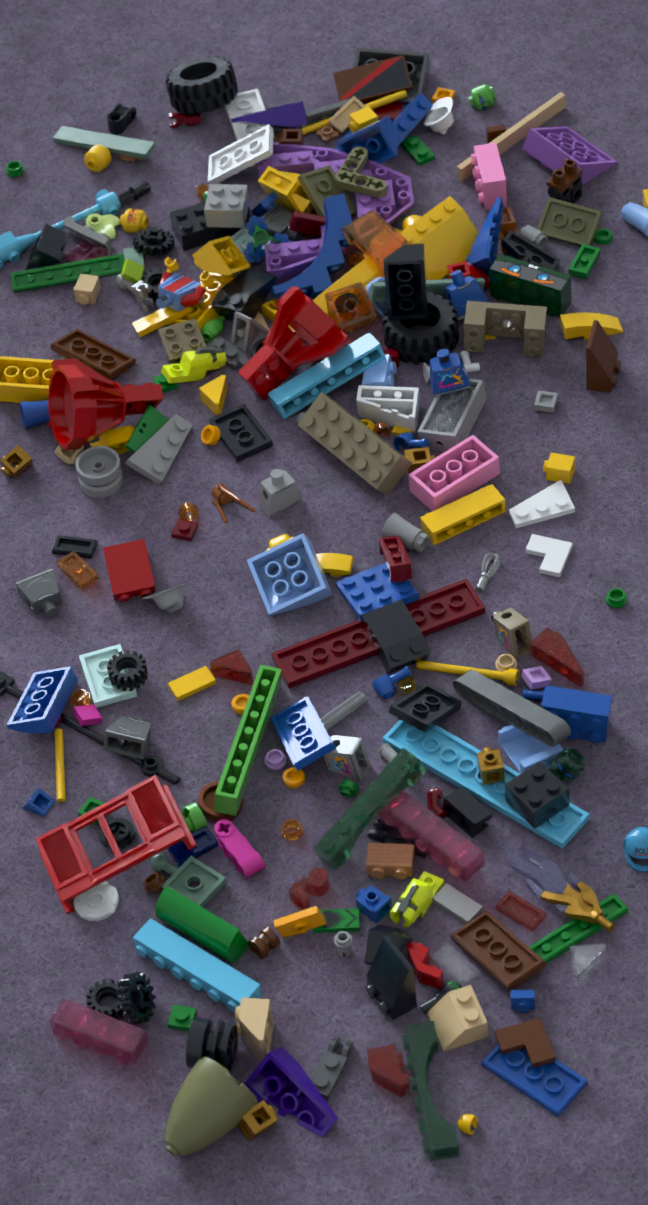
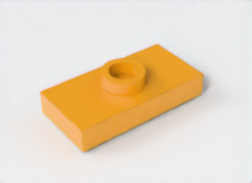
M317 906L274 920V926L282 937L302 934L308 930L326 925V919Z

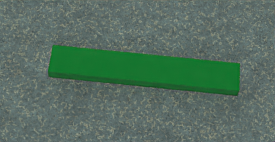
M121 253L12 272L13 292L74 283L78 281L80 274L99 276V278L119 275L122 273L125 257Z
M615 893L598 903L603 911V916L611 922L629 912V908ZM572 919L529 946V948L547 964L603 927L598 923L592 924Z

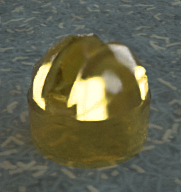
M407 676L398 681V687L404 694H409L417 688L416 681L412 676Z

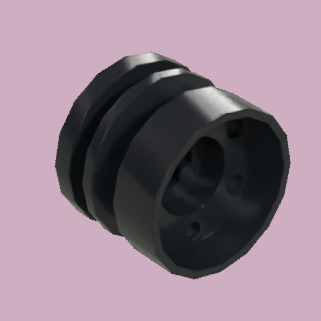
M194 1018L187 1038V1067L193 1068L200 1058L208 1057L222 1065L230 1073L238 1050L237 1024L229 1022L225 1025L224 1021H219L214 1030L213 1022L210 1019Z

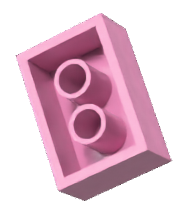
M490 143L474 146V154H471L472 165H475L472 168L473 180L477 179L475 181L476 192H480L478 193L479 204H483L484 210H490L497 197H502L503 205L507 207L506 178L497 144Z

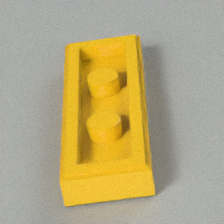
M190 306L182 311L165 307L133 322L132 325L139 337H143L191 313L192 310Z

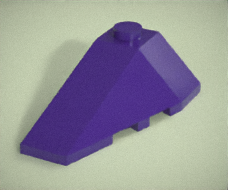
M303 101L231 119L232 123L257 126L269 124L271 127L283 129H301V125L308 123Z
M283 1047L268 1052L244 1083L254 1094L258 1103L264 1100L267 1105L270 1103L279 1108L278 1114L283 1117L287 1113L297 1118L298 1125L321 1137H324L338 1121V1117L303 1068Z

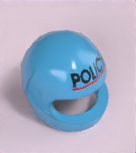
M638 827L626 835L623 843L624 853L632 869L638 872H648V865H637L630 858L631 855L637 859H648V828Z

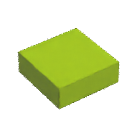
M127 258L124 261L121 277L136 284L142 278L144 266Z

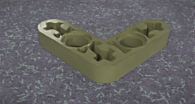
M364 147L354 148L335 175L336 186L375 198H381L387 194V183L384 180L360 174L369 160L368 150ZM351 166L356 167L355 169H348ZM358 183H366L365 185L361 186L357 185Z

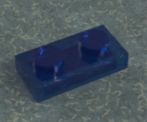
M207 825L191 833L197 844L196 847L189 850L183 840L168 847V852L179 867L190 856L197 858L218 847V841Z

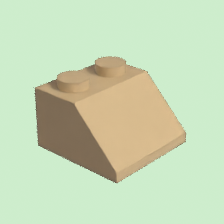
M471 985L448 992L427 1012L443 1052L488 1037V1022Z
M241 997L240 1007H236L235 1021H238V1034H241L244 1045L261 1062L270 1052L274 1027L270 999Z

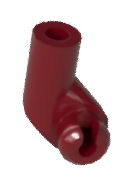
M440 788L430 789L427 793V809L444 819L447 813L438 804V800L443 797V792Z

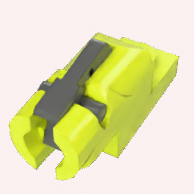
M200 347L196 351L184 352L179 364L162 365L161 373L169 384L198 381L205 378L207 370L224 367L226 354L222 351L221 347Z
M423 871L418 880L413 878L390 912V918L398 925L400 920L404 919L405 923L403 926L407 928L416 921L418 916L423 917L432 903V898L444 885V879Z

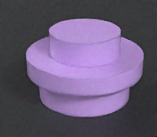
M272 749L266 754L264 762L268 769L280 770L286 765L287 759L281 750Z

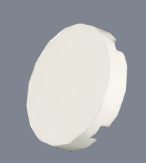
M105 881L75 897L73 904L76 913L81 918L89 921H100L108 918L116 911L119 905V895L116 888Z

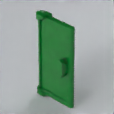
M149 405L125 447L134 454L169 419L152 405Z

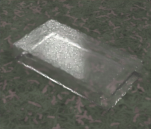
M449 943L431 956V961L462 987L468 986L481 975L480 970Z

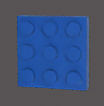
M386 562L335 582L338 591L361 622L364 621L363 614L402 599L406 605L419 600L418 591L408 579L404 582H391Z

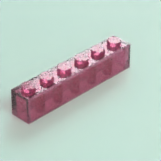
M388 778L382 779L366 793L367 807L373 814H378L387 825L399 830L405 839H410L421 851L431 855L436 863L444 865L454 877H459L466 882L484 866V852Z

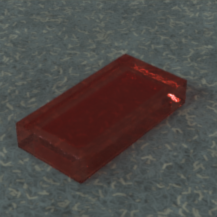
M508 891L495 906L496 910L532 932L547 916L546 912L511 891Z

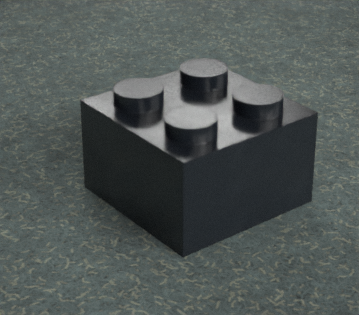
M539 761L505 784V801L535 829L570 805L569 788Z

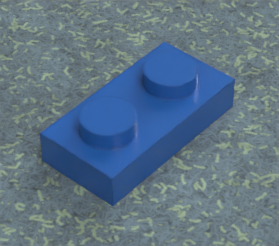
M274 192L268 195L252 210L253 215L262 217L275 206L273 202L278 198Z

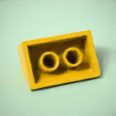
M230 236L209 241L192 255L196 266L205 272L230 276L251 268Z

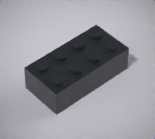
M206 201L169 212L172 229L183 251L203 246L209 241L222 237H231L242 228L207 227L204 212ZM248 207L245 226L249 222V218L253 216L250 207Z

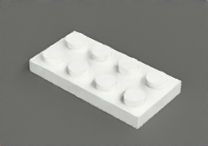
M258 89L237 93L235 99L231 100V103L224 105L237 141L264 127L232 123L231 121L232 118L265 110Z
M268 124L209 155L208 182L210 184L223 182L225 179L273 155V128Z

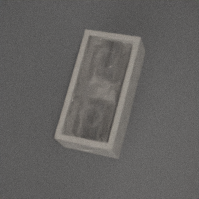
M469 379L471 388L435 396L418 430L419 440L428 439L430 450L446 452L468 438L487 400L483 380Z

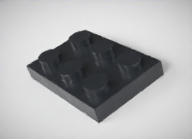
M245 404L209 419V425L219 428L220 440L237 462L273 446V440Z
M425 683L390 705L389 713L396 716L397 719L414 726L417 730L426 732L460 710L462 701Z

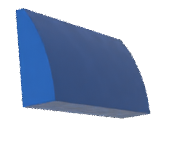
M72 666L34 672L7 723L8 729L25 733H51L78 681Z

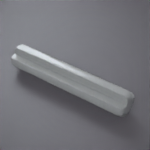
M361 691L357 692L322 717L321 721L326 730L367 701L365 694Z

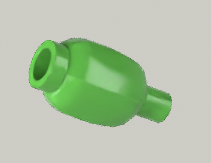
M219 316L218 319H211L203 326L201 333L204 342L209 343L219 335L221 336L226 321L225 317Z

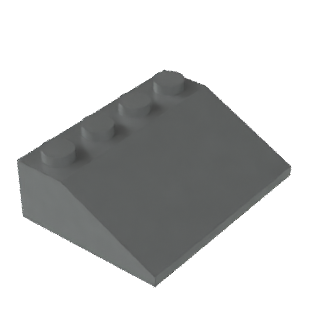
M357 48L353 68L404 55L412 90L406 91L407 97L397 101L410 103L420 92L424 94L431 62L428 53Z

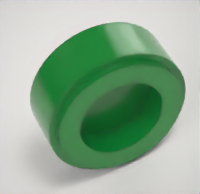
M600 228L596 232L594 242L599 245L609 244L613 240V233L609 229Z

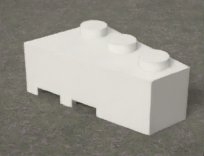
M359 385L356 399L358 417L391 427L399 426L413 430V433L416 434L420 410L419 388Z

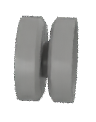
M95 446L81 452L77 457L75 466L81 491L87 496L93 498L108 497L118 492L122 487L124 478L121 462L115 450L106 446Z

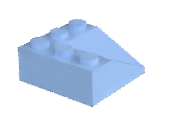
M304 533L247 560L269 616L301 608L333 595L313 545Z

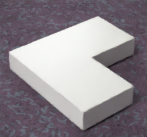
M532 534L526 547V553L544 557L539 569L540 573L560 577L572 550L573 543Z

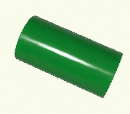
M168 886L165 887L156 904L155 914L158 919L231 963H235L249 948L247 940L238 928Z

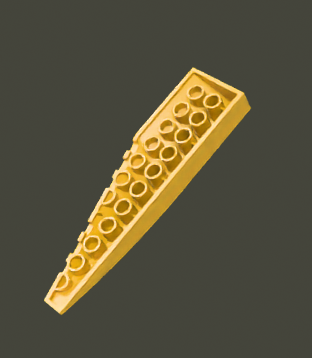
M449 196L362 260L313 301L329 317L337 313L338 316L331 319L337 326L343 325L345 322L375 311L368 298L366 285L377 277H384L383 259L402 245L424 244L426 280H441L448 275L447 265L466 261L467 255H470L471 247L479 232L464 209ZM346 292L355 294L357 296V303L362 299L361 305L356 304L351 311L346 313H338L333 308L334 300L340 294Z

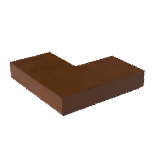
M540 1018L494 1031L502 1055L525 1048L532 1068L556 1062L555 1054Z

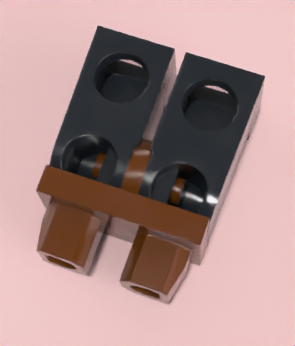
M567 158L563 162L561 169H556L552 172V177L547 181V186L550 187L548 194L551 198L575 204L582 197V169L577 167L576 161Z

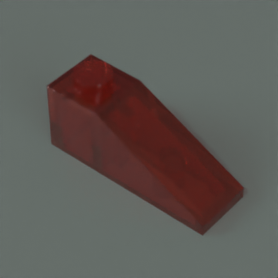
M547 627L530 643L531 656L582 687L584 685V672L566 640L560 633L554 632Z

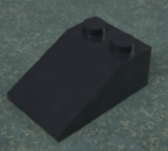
M245 270L220 288L210 305L218 316H223L226 320L234 321V313L236 311L254 319L278 277L276 275Z
M402 599L362 615L387 674L412 665L419 660L427 659L431 652L424 636Z
M387 935L383 938L366 975V990L372 999L376 997L379 1001L378 1005L381 1012L385 1016L389 1014L392 1020H395L416 1008L417 1000L414 969Z

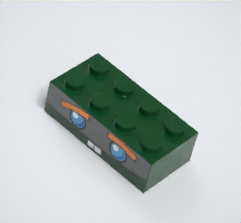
M499 254L489 269L490 294L497 300H505L517 305L547 307V314L552 317L563 315L572 303L571 275Z

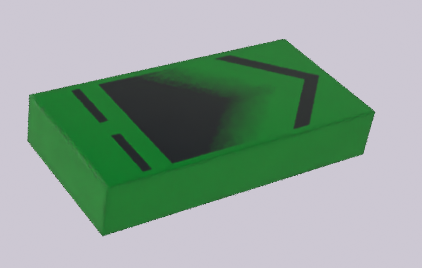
M359 908L320 910L326 919V925L313 929V933L360 931Z

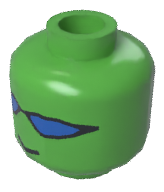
M487 84L473 88L471 96L468 97L471 107H476L479 111L493 107L494 101L497 100L492 86L489 87Z

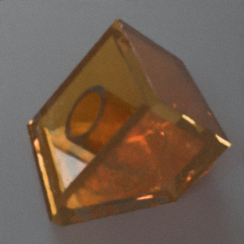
M362 282L325 294L328 315L345 334L373 325L377 315Z

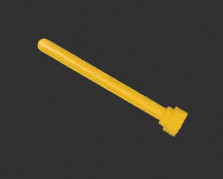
M421 660L415 664L418 669L463 675L472 669L489 679L503 680V683H507V686L516 687V680L518 681L519 670L512 668L501 672Z

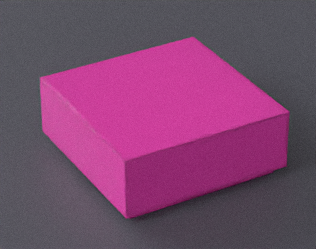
M94 704L73 708V714L81 726L101 724L102 716Z

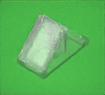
M601 943L570 946L574 987L578 988L607 958V945Z

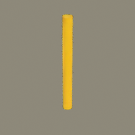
M58 728L54 730L57 802H66L63 730Z

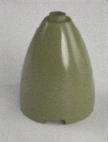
M208 1057L200 1058L188 1073L171 1107L164 1142L167 1145L165 1149L174 1157L178 1155L184 1157L196 1153L217 1142L241 1123L242 1117L258 1103L254 1094L244 1083L240 1084L233 1076L228 1074L229 1071Z

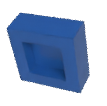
M511 990V1010H517L521 1013L535 1010V990Z

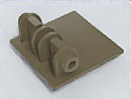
M195 318L158 329L167 352L168 362H175V359L182 358L184 352L196 351L200 347H206Z

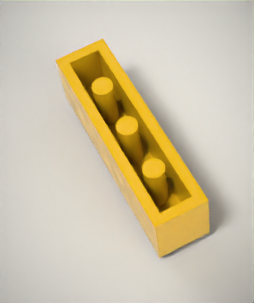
M493 484L488 485L420 517L421 530L429 535L430 542L436 545L506 512L505 499Z

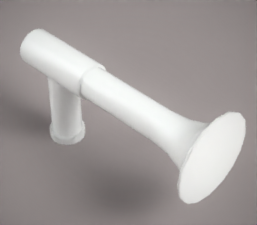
M466 350L462 351L460 356L467 373L480 371L479 363H471L469 352ZM424 362L423 375L427 383L430 379V367Z

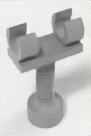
M122 273L116 277V285L123 290L128 289L134 293L138 306L142 307L144 312H149L147 305L155 308L153 300L148 297L147 292L150 293V290L146 283L141 280L133 284L131 281L121 277Z

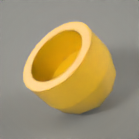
M471 1114L460 1116V1120L457 1122L459 1130L465 1134L473 1135L474 1131H470V1126L473 1125L476 1129L478 1125L477 1116Z

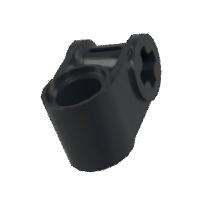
M120 103L115 105L114 109L107 115L110 134L119 135L125 131L136 118L137 110L135 107H124Z

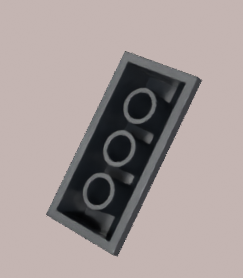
M405 244L383 259L388 320L428 319L424 244Z

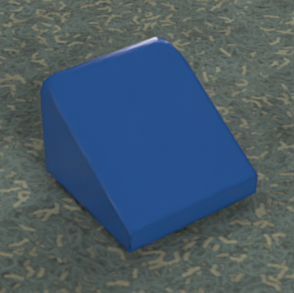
M37 788L23 806V809L45 817L56 800L40 788Z

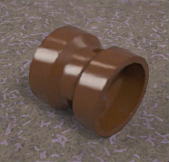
M267 926L260 930L258 936H254L248 941L251 951L261 959L269 954L270 949H275L280 945V939L277 934Z

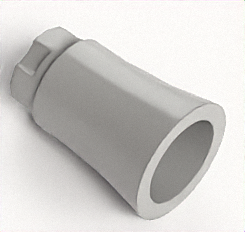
M393 513L387 519L381 533L382 538L399 535L404 547L418 553H422L430 541L429 535L403 519L397 513Z

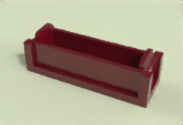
M400 536L379 538L380 555H383L389 569L391 582L395 581L397 583L407 581V578L412 579L411 562Z

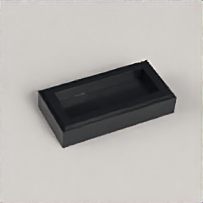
M57 535L52 548V554L92 559L98 542L94 539Z

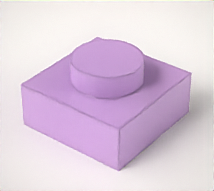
M542 666L522 670L521 677L531 690L551 685L552 679Z

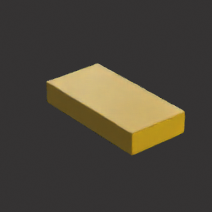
M204 666L169 682L168 688L176 700L180 701L215 685L216 679L207 666Z

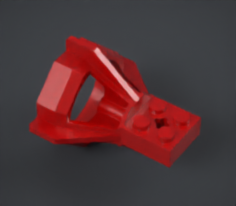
M297 286L290 287L278 299L275 307L277 310L276 317L266 339L262 342V348L238 371V374L262 400H266L269 397L267 393L276 389L296 367L333 356L349 339L347 334L341 331L337 324Z
M76 358L53 360V374L49 379L48 412L50 421L48 422V428H52L53 437L64 450L80 449L93 439L120 426L125 420V416L142 415L149 405L156 409L164 399L161 384L148 382L139 386L126 384L121 387L117 381L108 380Z

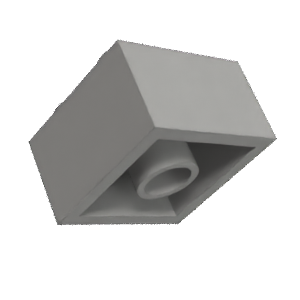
M210 184L204 208L206 226L244 228L249 207L248 186L239 184Z

